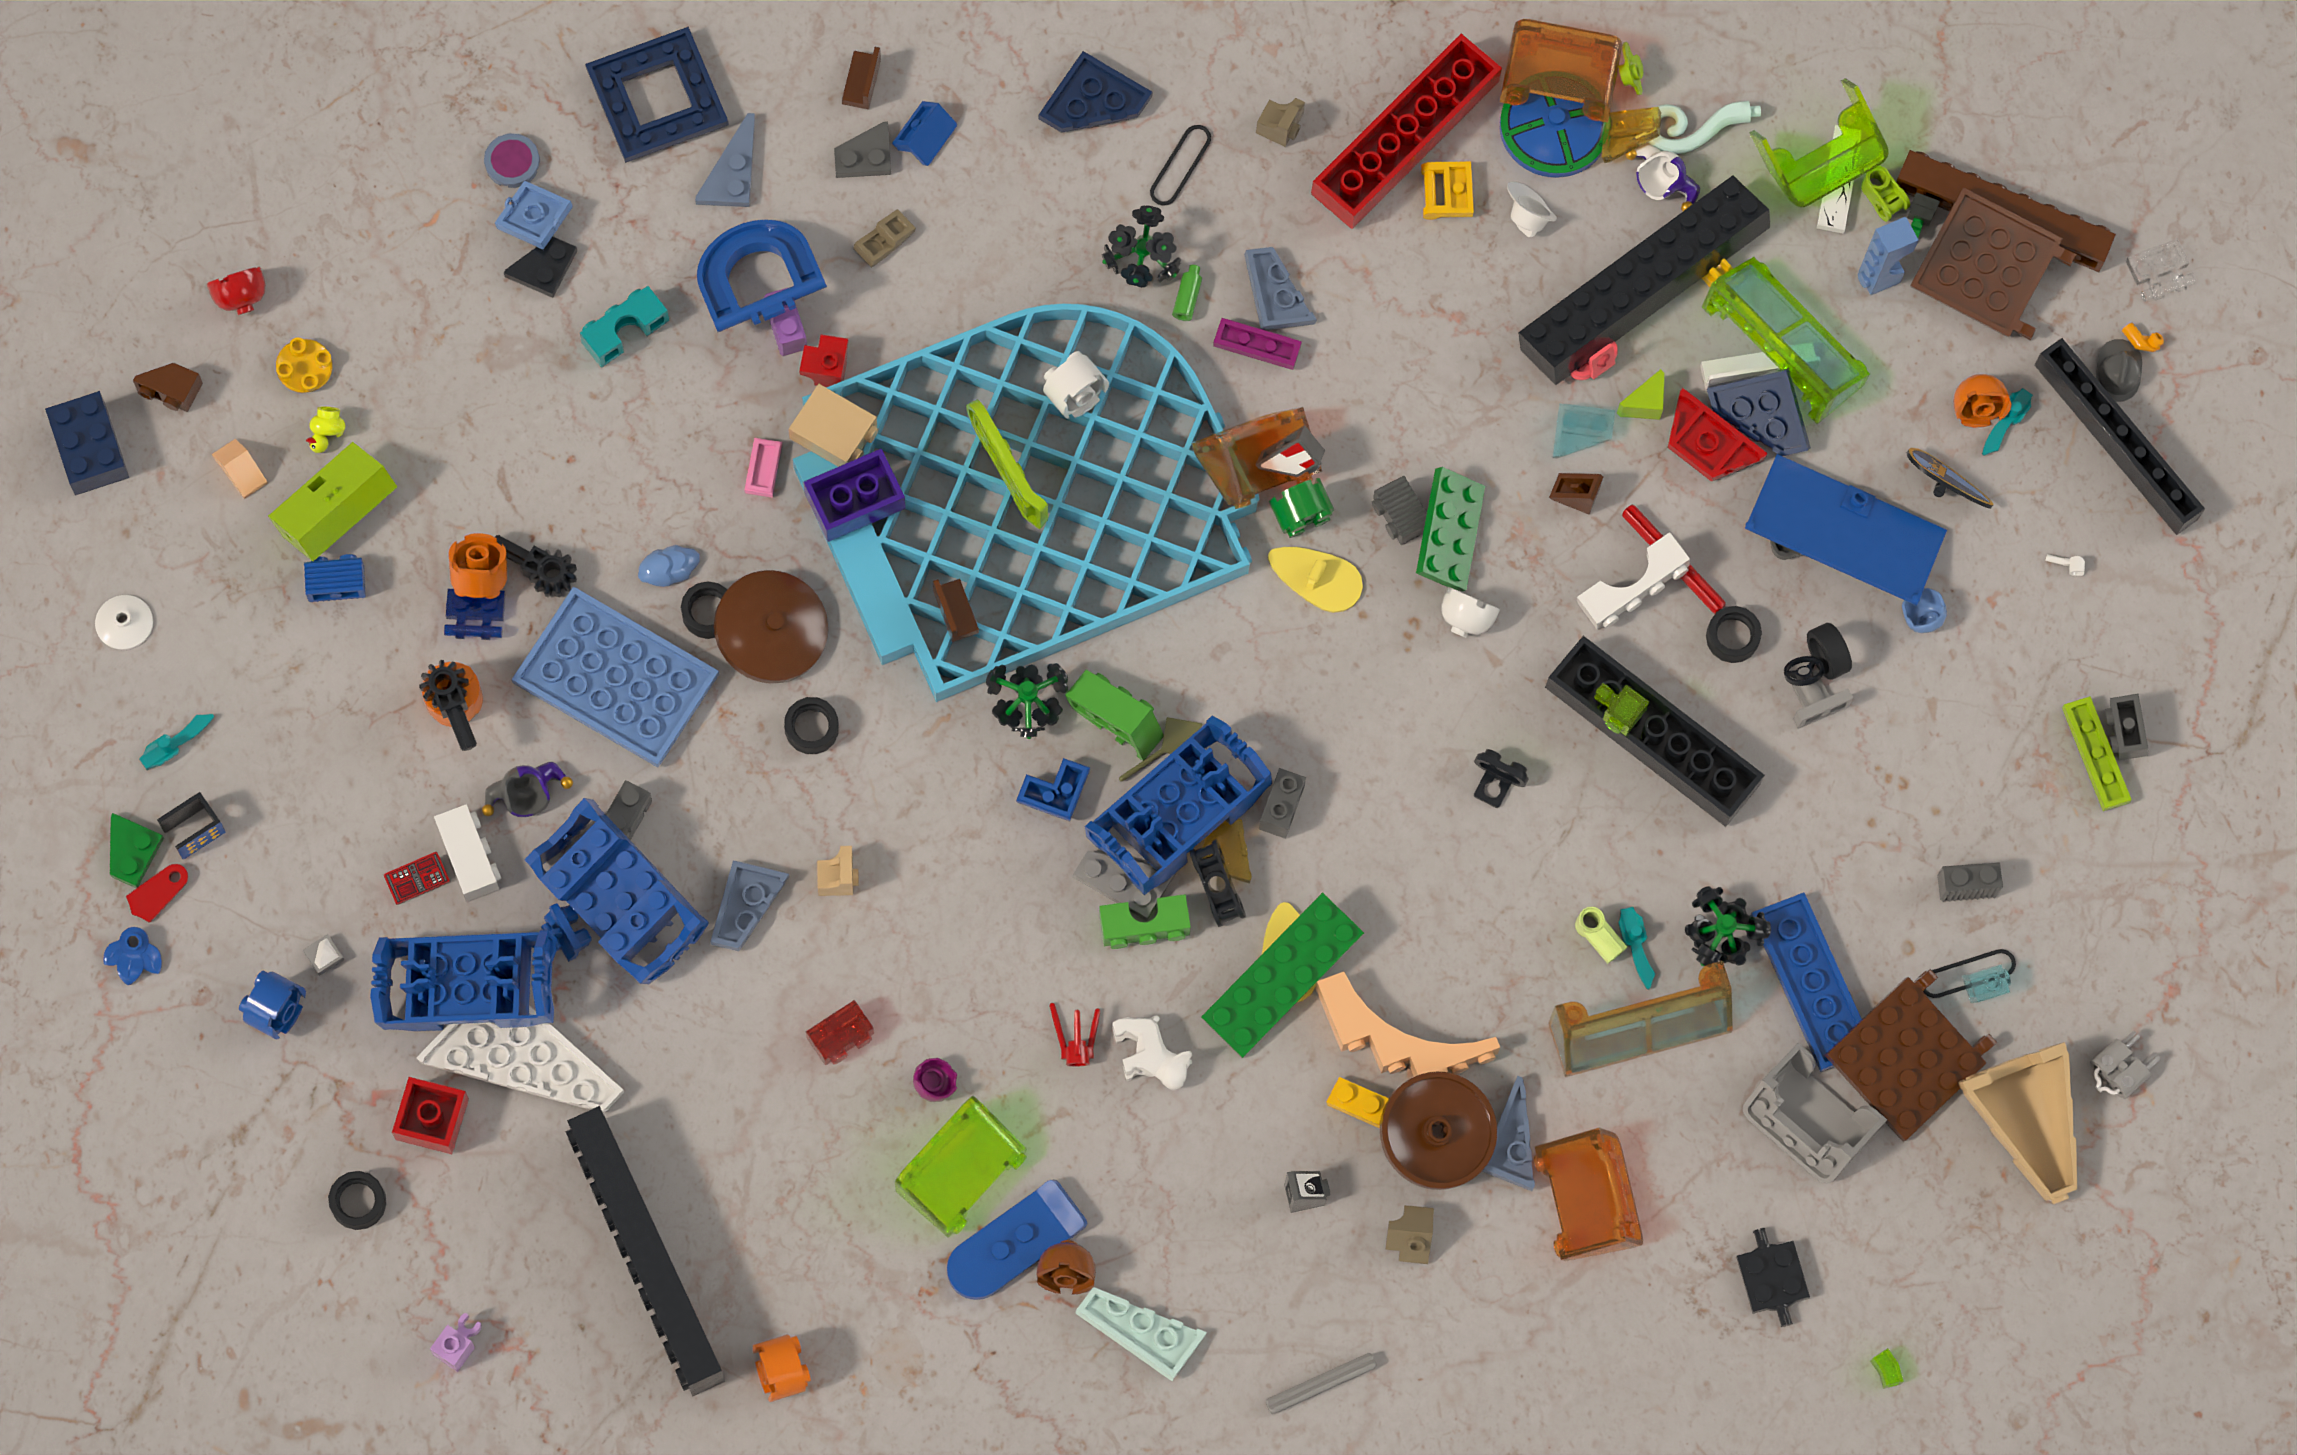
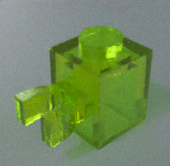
M1602 683L1594 696V699L1608 707L1603 717V720L1606 721V726L1617 734L1621 732L1625 736L1638 722L1649 704L1648 700L1627 685L1617 695L1607 685Z

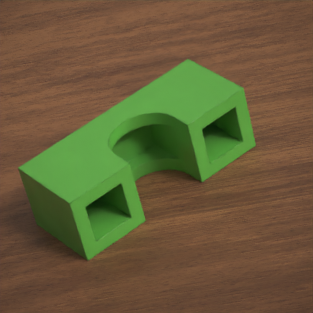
M1186 894L1157 898V915L1149 922L1135 920L1130 914L1128 902L1099 906L1104 947L1111 946V949H1121L1127 947L1128 943L1139 942L1140 945H1150L1156 943L1157 939L1168 938V941L1185 939V936L1190 935L1191 929Z

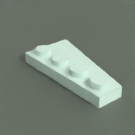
M1095 1287L1091 1289L1075 1312V1314L1171 1381L1174 1380L1207 1333L1200 1329L1194 1330L1184 1326L1182 1322L1175 1319L1169 1320L1155 1314V1311L1145 1307L1142 1309L1129 1304V1301Z

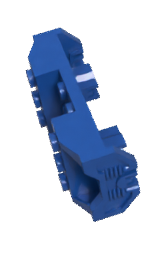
M1212 715L1206 720L1204 726L1093 822L1090 821L1084 826L1086 837L1097 848L1104 851L1126 873L1132 883L1146 895L1150 890L1166 882L1188 863L1187 853L1226 820L1231 825L1249 810L1263 792L1272 785L1271 772L1258 754L1251 747H1247L1245 741L1243 742L1241 739H1238L1236 732L1232 734L1231 727L1227 723ZM1215 742L1223 744L1232 752V756L1235 759L1238 758L1249 769L1256 779L1253 788L1249 792L1229 773V767L1226 763L1221 765L1214 758L1213 750L1209 747ZM1112 827L1157 871L1150 878L1146 876L1131 853L1127 852L1124 846L1121 847L1115 837L1113 838L1109 832Z
M583 798L562 826L524 859L539 880L558 900L566 901L601 938L598 943L640 984H650L667 972L675 964L673 959L679 960L683 951H688L690 949L688 945L695 944L700 939L709 924L611 821L593 799ZM590 820L595 821L583 836L547 872L543 869V864L562 850H565L567 848L566 845H569L572 842L571 839L579 835L581 830L586 828ZM678 913L685 926L679 936L672 943L666 945V950L645 967L630 962L649 942L655 943L658 940L655 936L665 926H672L674 924L671 919Z
M549 930L531 933L392 939L379 937L372 954V962L377 966L372 967V972L375 975L371 985L375 988L371 989L370 994L374 1021L383 1030L415 1032L444 1030V1024L493 1022L499 1028H516L553 1023L552 963L556 954L557 937ZM532 948H534L532 965L534 966L535 973L532 974L534 981H531V985L533 987L536 1015H529ZM408 956V961H401V966L406 969V983L400 984V989L406 993L405 1020L394 1016L392 1012L390 990L391 986H393V980L391 979V970L395 959Z

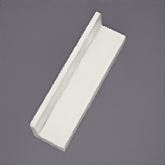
M1810 344L1702 361L1700 367L1707 391V388L1712 385L1789 368L1791 378L1813 375L1816 373L1819 359H1814Z

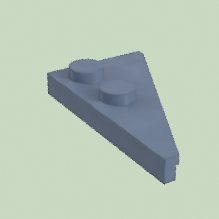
M747 113L696 195V205L750 206L755 113Z
M1517 1076L1497 1126V1141L1493 1155L1482 1172L1533 1191L1535 1181L1533 1179L1532 1151L1530 1149L1526 1090L1523 1077Z

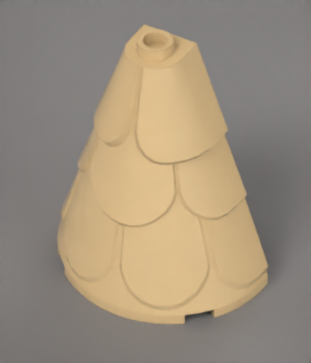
M2065 1042L2008 1060L1966 1077V1081H1959L1958 1083L1966 1099L1987 1123L1991 1133L2013 1157L2012 1162L2045 1201L2051 1200L2052 1204L2069 1199L2068 1193L2077 1190L2076 1138L2073 1137V1099L2071 1098L2069 1053Z

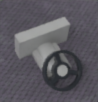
M1812 656L1795 658L1784 667L1785 679L1792 685L1803 707L1797 710L1793 718L1798 729L1848 708L1853 700L1849 689L1829 696L1821 680L1824 674L1823 663L1818 658ZM1810 662L1807 666H1801L1796 670L1789 671L1799 663ZM1815 664L1820 667L1819 672H1813Z

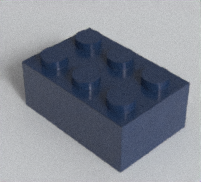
M100 391L45 408L69 484L75 496L130 478Z

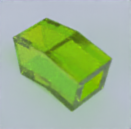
M1888 1348L1872 1358L1870 1362L1880 1376L1883 1389L1901 1385L1904 1382L1899 1363Z

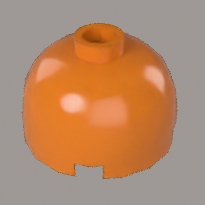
M1972 375L1960 383L1954 394L1953 404L1956 417L1961 419V423L1964 426L1973 428L1991 425L1990 420L1999 417V421L2002 420L2011 409V400L2004 383L1992 375Z

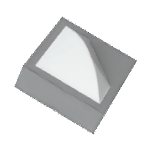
M328 934L303 949L319 976L344 960Z

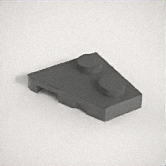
M888 121L882 122L834 148L836 178L891 175Z

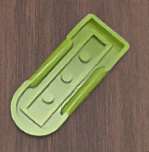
M978 399L967 404L966 409L971 424L1013 496L1019 511L1027 521L1041 529L1048 521L1047 502L1030 488L1021 465L1015 461L1008 442L1005 438H1002L984 405Z

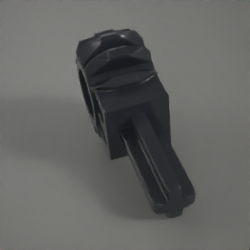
M500 535L495 536L497 542L501 546L502 544L504 545L506 558L520 565L523 576L529 578L531 583H535L534 588L536 592L544 590L545 597H549L552 591H555L556 596L559 598L561 596V589L570 592L571 586L569 583L577 581L576 575L573 574L577 571L576 564L571 563L572 558L570 555L567 554L562 557V552L559 549L555 551L554 555H551L549 550L546 549L544 551L535 545L531 551H528ZM552 569L560 571L556 577L546 576L547 572Z
M444 660L439 661V668L429 664L428 668L431 674L422 673L421 678L425 682L419 685L420 690L425 692L423 698L425 701L432 700L434 708L439 707L443 719L448 717L460 749L462 751H469L477 746V742L464 712L468 710L464 699L468 693L464 687L469 685V680L463 678L466 674L463 668L456 670L457 665L453 661L448 667H446ZM442 680L452 682L448 689L440 690L437 688L438 683Z

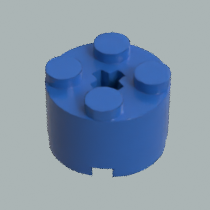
M263 970L257 975L254 982L255 987L250 995H246L242 999L239 1011L243 1012L244 1023L277 1040L280 1039L278 1035L280 1032L286 1034L297 1021L303 1008L299 1004L301 996L306 997V990L304 987L273 971L267 973Z

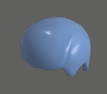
M1930 588L1923 589L1917 606L1905 600L1902 603L1906 623L1914 632H1933L1943 625L1947 616V609L1942 595Z

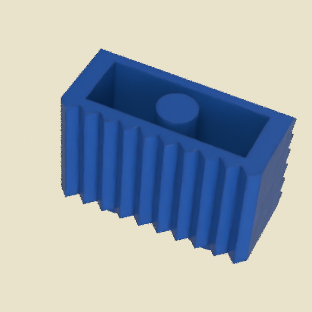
M345 554L337 560H328L327 557L320 556L313 562H304L305 592L309 602L366 597L362 558H357L353 554Z

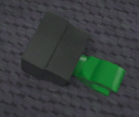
M1916 192L1907 218L1913 220L1911 227L1918 238L1923 224L1926 226L1930 225L1940 201Z

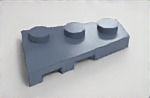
M733 860L710 941L711 945L740 951L789 879V874Z

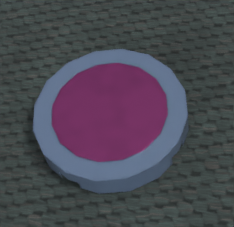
M508 133L498 136L489 144L484 155V165L488 176L494 183L500 186H508V188H517L522 185L524 180L530 182L534 179L540 165V157L536 145L529 138L521 134Z

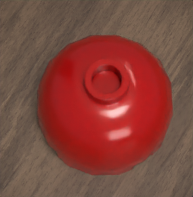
M260 266L227 275V277L220 281L218 278L207 283L214 303L225 311L237 310L238 315L254 310L253 305L262 299L266 286Z

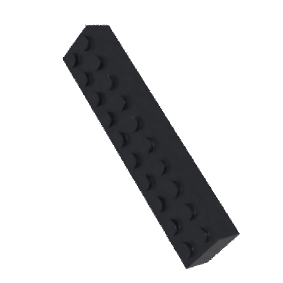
M1732 175L1519 331L1520 350L1555 385L1559 384L1570 376L1574 370H1578L1589 362L1590 357L1608 344L1616 342L1707 275L1712 267L1716 268L1721 263L1722 259L1725 258L1727 260L1770 228L1769 208Z
M595 1107L567 1120L570 1128L565 1131L574 1154L581 1153V1156L577 1157L586 1180L592 1178L594 1181L589 1185L598 1206L604 1204L606 1207L601 1210L604 1215L603 1217L610 1232L617 1231L618 1235L613 1237L622 1258L629 1257L630 1261L626 1263L629 1274L635 1285L640 1283L642 1286L638 1291L646 1310H653L654 1315L650 1317L658 1337L665 1336L667 1340L662 1344L671 1365L677 1362L679 1368L675 1369L683 1391L689 1389L693 1397L725 1382L722 1369L601 1107Z

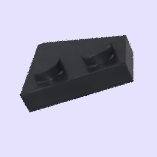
M552 236L544 249L534 248L505 269L504 277L553 298L577 253V247Z

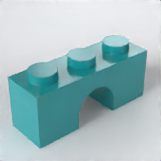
M649 286L642 290L636 289L622 304L611 306L603 317L597 321L592 320L588 322L580 332L581 343L602 368L624 353L622 341L617 336L621 328L627 325H635L648 336L669 321L668 310Z

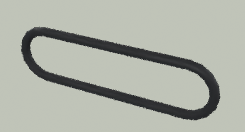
M1193 125L1185 131L1150 189V196L1156 204L1162 206L1169 205L1179 195L1210 144L1211 134L1206 127ZM1194 129L1203 130L1207 135V141L1173 197L1168 201H1159L1154 195V190L1186 137Z
M1998 949L1934 969L1932 971L1938 973L2000 953L2009 956L2012 962L2011 968L2005 973L1938 994L1930 993L1927 989L1923 993L1931 998H1940L2006 977L2015 970V957L2008 950Z

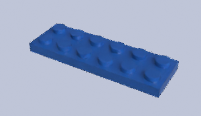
M1803 892L1754 911L1750 917H1757L1759 912H1763L1766 921L1770 922L1771 932L1767 939L1764 938V948L1820 1072L1834 1067L1824 1055L1862 1019L1809 901Z

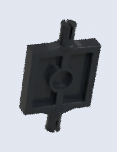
M1760 1228V1233L1756 1229L1753 1233L1758 1248L1752 1252L1736 1256L1752 1314L1766 1310L1777 1311L1781 1327H1786V1322L1787 1326H1790L1793 1322L1788 1308L1796 1302L1810 1299L1794 1241L1778 1245L1769 1244L1766 1229Z

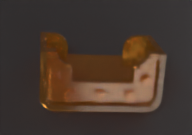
M1531 19L1519 20L1513 28L1499 102L1520 105L1527 102L1529 93L1584 103L1583 113L1591 120L1608 123L1621 58L1622 41L1610 34Z
M1303 407L1267 414L1191 443L1196 458L1226 503L1234 505L1235 509L1251 505L1250 499L1255 498V495L1290 481L1296 480L1297 484L1307 480L1313 481L1312 475L1322 472L1320 466L1313 473L1308 474V472H1305L1299 477L1261 470L1255 465L1261 452L1304 425L1310 431Z
M1595 1128L1535 1146V1167L1538 1172H1542L1550 1179L1562 1232L1557 1234V1240H1554L1553 1243L1555 1252L1561 1260L1570 1261L1626 1250L1643 1244V1234L1623 1149L1618 1136L1614 1132Z

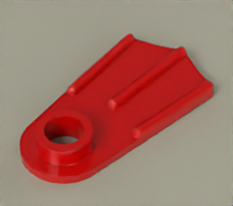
M171 864L126 895L131 914L150 923L187 884V870L180 864ZM174 873L180 874L178 882H171V876Z

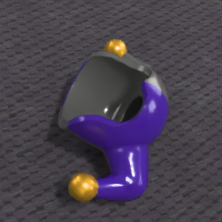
M547 762L536 768L529 765L516 766L505 774L503 780L495 782L486 788L485 805L482 807V813L485 816L493 815L494 803L497 800L503 799L508 811L512 815L517 817L534 816L542 812L550 802L547 785L549 781H560L564 789H570L573 781L570 777H566L560 767L554 762Z

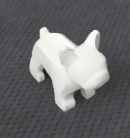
M1156 1015L1149 1019L1126 1017L1113 1022L1112 1028L1116 1043L1123 1042L1125 1038L1137 1042L1136 1054L1122 1059L1126 1081L1132 1080L1136 1075L1157 1077L1170 1090H1177L1183 1086L1187 1077V1068L1192 1064L1190 1059L1192 1052L1186 1051L1176 1054L1166 1049L1157 1024L1160 1020L1159 1016Z

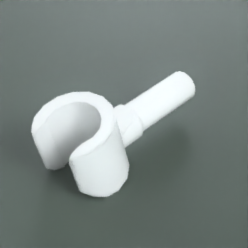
M2047 554L2045 561L2069 566V574L2071 576L2084 575L2085 561L2082 557L2061 558Z

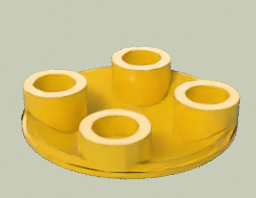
M300 337L292 339L290 343L282 348L276 359L278 378L283 385L295 392L308 393L318 390L326 384L332 373L331 354L322 344L311 339H302Z

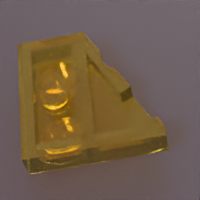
M1659 107L1607 112L1602 147L1604 163H1609L1660 136L1661 111Z
M1237 819L1230 825L1225 820L1206 837L1203 847L1212 844V841L1217 839L1230 877L1250 884L1252 874L1248 863L1247 845L1244 840L1243 822L1241 819Z

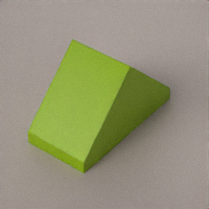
M1660 369L1621 401L1617 414L1620 417L1660 420L1663 412L1665 373Z

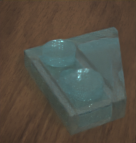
M1559 403L1552 458H1559L1611 440L1615 410Z

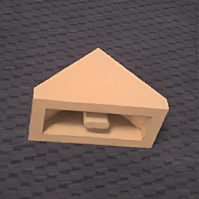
M236 439L212 454L213 458L244 499L268 484L248 450Z

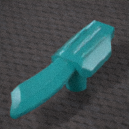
M2024 388L2018 392L2011 393L2009 396L2011 400L2010 412L1992 429L1982 451L1983 456L1999 451L2002 439L2010 424L2020 423L2032 407L2031 399L2033 394Z
M196 715L173 738L166 734L162 735L146 746L144 754L139 760L146 770L161 766L179 753L178 747L193 739L206 728L214 718V715Z
M1634 907L1620 909L1618 924L1622 940L1627 947L1631 946L1637 973L1646 989L1649 990L1655 972L1650 966L1642 944L1647 939L1643 918L1636 913Z

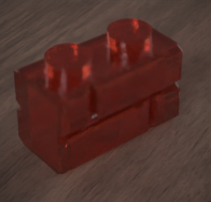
M853 1000L805 1033L807 1040L826 1066L830 1062L835 1065L848 1056L846 1052L856 1046L860 1049L872 1040L871 1035L874 1034V1028L857 1002Z

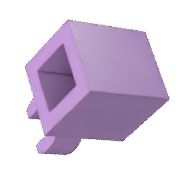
M464 1313L459 1318V1328L457 1330L447 1324L430 1348L433 1356L456 1372L459 1371L475 1349L469 1337L477 1335L482 1328L480 1322H477L471 1329L466 1328L465 1322L469 1319L467 1313Z

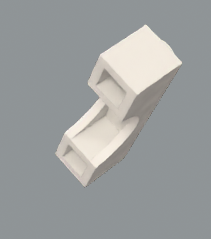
M1670 532L1647 548L1648 568L1645 575L1637 583L1628 587L1618 588L1599 581L1577 597L1578 605L1597 630L1602 626L1605 629L1609 628L1619 620L1618 615L1625 610L1628 612L1635 610L1642 604V598L1648 594L1651 596L1658 594L1665 588V582L1672 577L1674 580H1677L1688 572L1687 567L1690 566V558Z

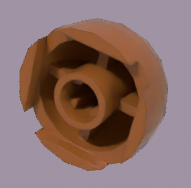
M1071 1240L1061 1241L1047 1248L1040 1256L1036 1273L1037 1283L1045 1290L1061 1294L1060 1288L1073 1289L1072 1295L1088 1292L1094 1287L1096 1276L1095 1262L1090 1252Z

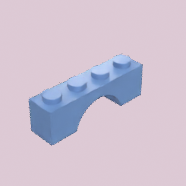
M1906 216L1879 227L1874 232L1858 273L1860 284L1863 288L1868 289L1870 295L1901 283L1905 272L1899 260L1912 253L1919 241Z

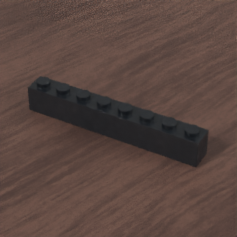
M2059 339L2041 352L2034 366L2172 531L2178 535L2196 522L2205 510L2204 506L2064 339Z

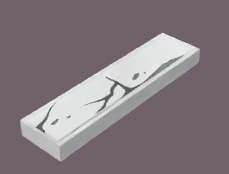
M1835 125L1817 229L1844 234L1863 130Z

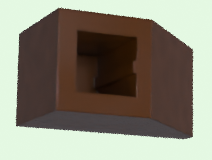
M176 363L136 375L133 379L138 391L137 393L148 400L155 398L162 401L164 406L173 411L181 409L186 412L189 411L203 384L199 373Z

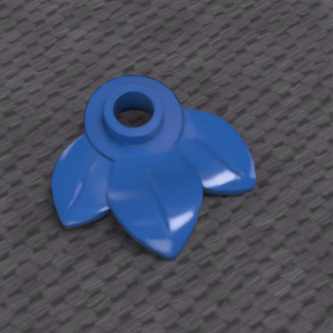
M130 927L124 930L120 939L110 943L104 952V965H117L119 977L126 985L134 983L142 974L143 969L159 974L162 968L159 949L149 943L147 933L139 927ZM131 936H136L139 940L136 947H132L129 944Z

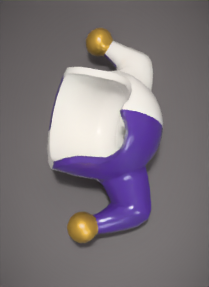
M1646 145L1635 150L1632 148L1627 149L1625 152L1627 159L1634 160L1636 157H1640L1645 160L1638 166L1636 176L1640 188L1651 199L1662 200L1675 192L1681 193L1686 197V202H1683L1681 206L1682 211L1696 202L1701 188L1687 175L1684 161L1677 154L1669 151H1660L1653 145Z

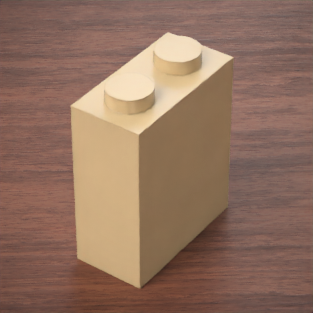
M818 384L789 427V438L839 467L862 457L864 453L862 449L867 442L872 443L879 428H877L876 416Z

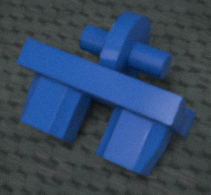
M558 903L553 904L549 907L550 911L544 916L546 923L541 928L542 930H549L557 937L556 951L561 949L569 962L576 959L579 952L590 944L592 937L585 928L573 931L570 925L577 922L579 917L578 913L570 905L560 908Z

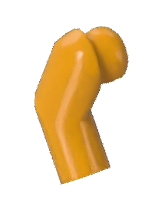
M2133 322L2122 329L2123 334L2137 350L2155 352L2164 343L2161 334L2142 335Z

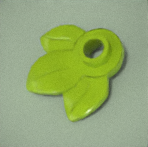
M1626 41L1623 42L1622 47L1625 62L1619 65L1620 76L1624 86L1631 85L1634 87L1637 95H1642L1643 89L1640 79H1642L1644 73L1643 64L1637 54H1632L1629 43Z

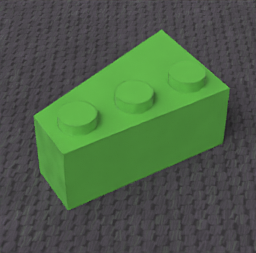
M1086 669L1065 695L1073 710L1100 730L1104 727L1117 735L1115 741L1123 745L1126 741L1133 746L1137 752V757L1142 761L1149 756L1164 736L1153 713L1154 708L1151 704L1143 699H1140V701L1136 700L1122 686L1116 688L1111 685L1110 681L1100 673L1095 675Z

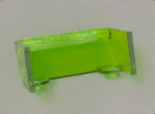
M1846 78L1841 80V83L1852 105L1843 109L1838 116L1837 122L1842 135L1795 161L1792 154L1784 148L1772 150L1767 139L1755 130L1749 132L1766 168L1788 200L1795 206H1809L1881 165L1888 157V146L1859 86Z

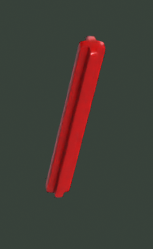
M1632 504L1623 511V518L1650 546L1663 537L1659 530L1635 505ZM1691 565L1688 566V572L1680 577L1683 582L1714 614L1723 609L1726 602Z

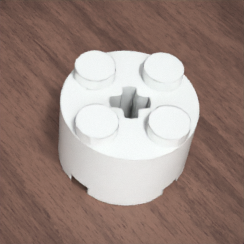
M1076 351L1058 368L1052 367L1045 373L1044 379L1046 383L1043 391L1065 418L1069 419L1070 414L1076 418L1088 412L1100 401L1098 394L1101 390L1106 393L1109 381L1086 355Z

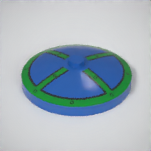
M1562 72L1540 73L1520 82L1507 96L1500 116V135L1509 155L1526 170L1545 177H1568L1586 170L1601 156L1610 134L1609 111L1599 92L1585 80Z

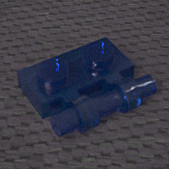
M448 589L445 616L446 619H455L457 622L456 625L445 624L444 636H455L456 639L481 637V640L502 638L503 628L492 626V621H504L505 591H500L499 596L496 598L488 599L486 597H460L455 594L454 589ZM480 620L482 625H466V621Z

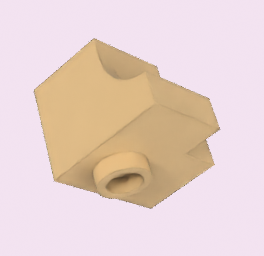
M840 846L839 853L830 860H817L818 896L853 895V886H859L858 869H853L852 846Z

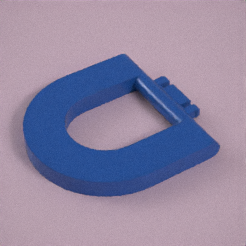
M776 220L750 221L725 231L707 247L697 269L699 289L717 332L726 330L749 319L752 320L754 325L761 323L759 316L763 315L766 321L786 313L783 306L788 305L789 310H793L796 308L795 300L827 287L805 236L792 225ZM768 251L780 256L787 267L794 286L740 308L729 283V275L733 266L741 258L754 252Z

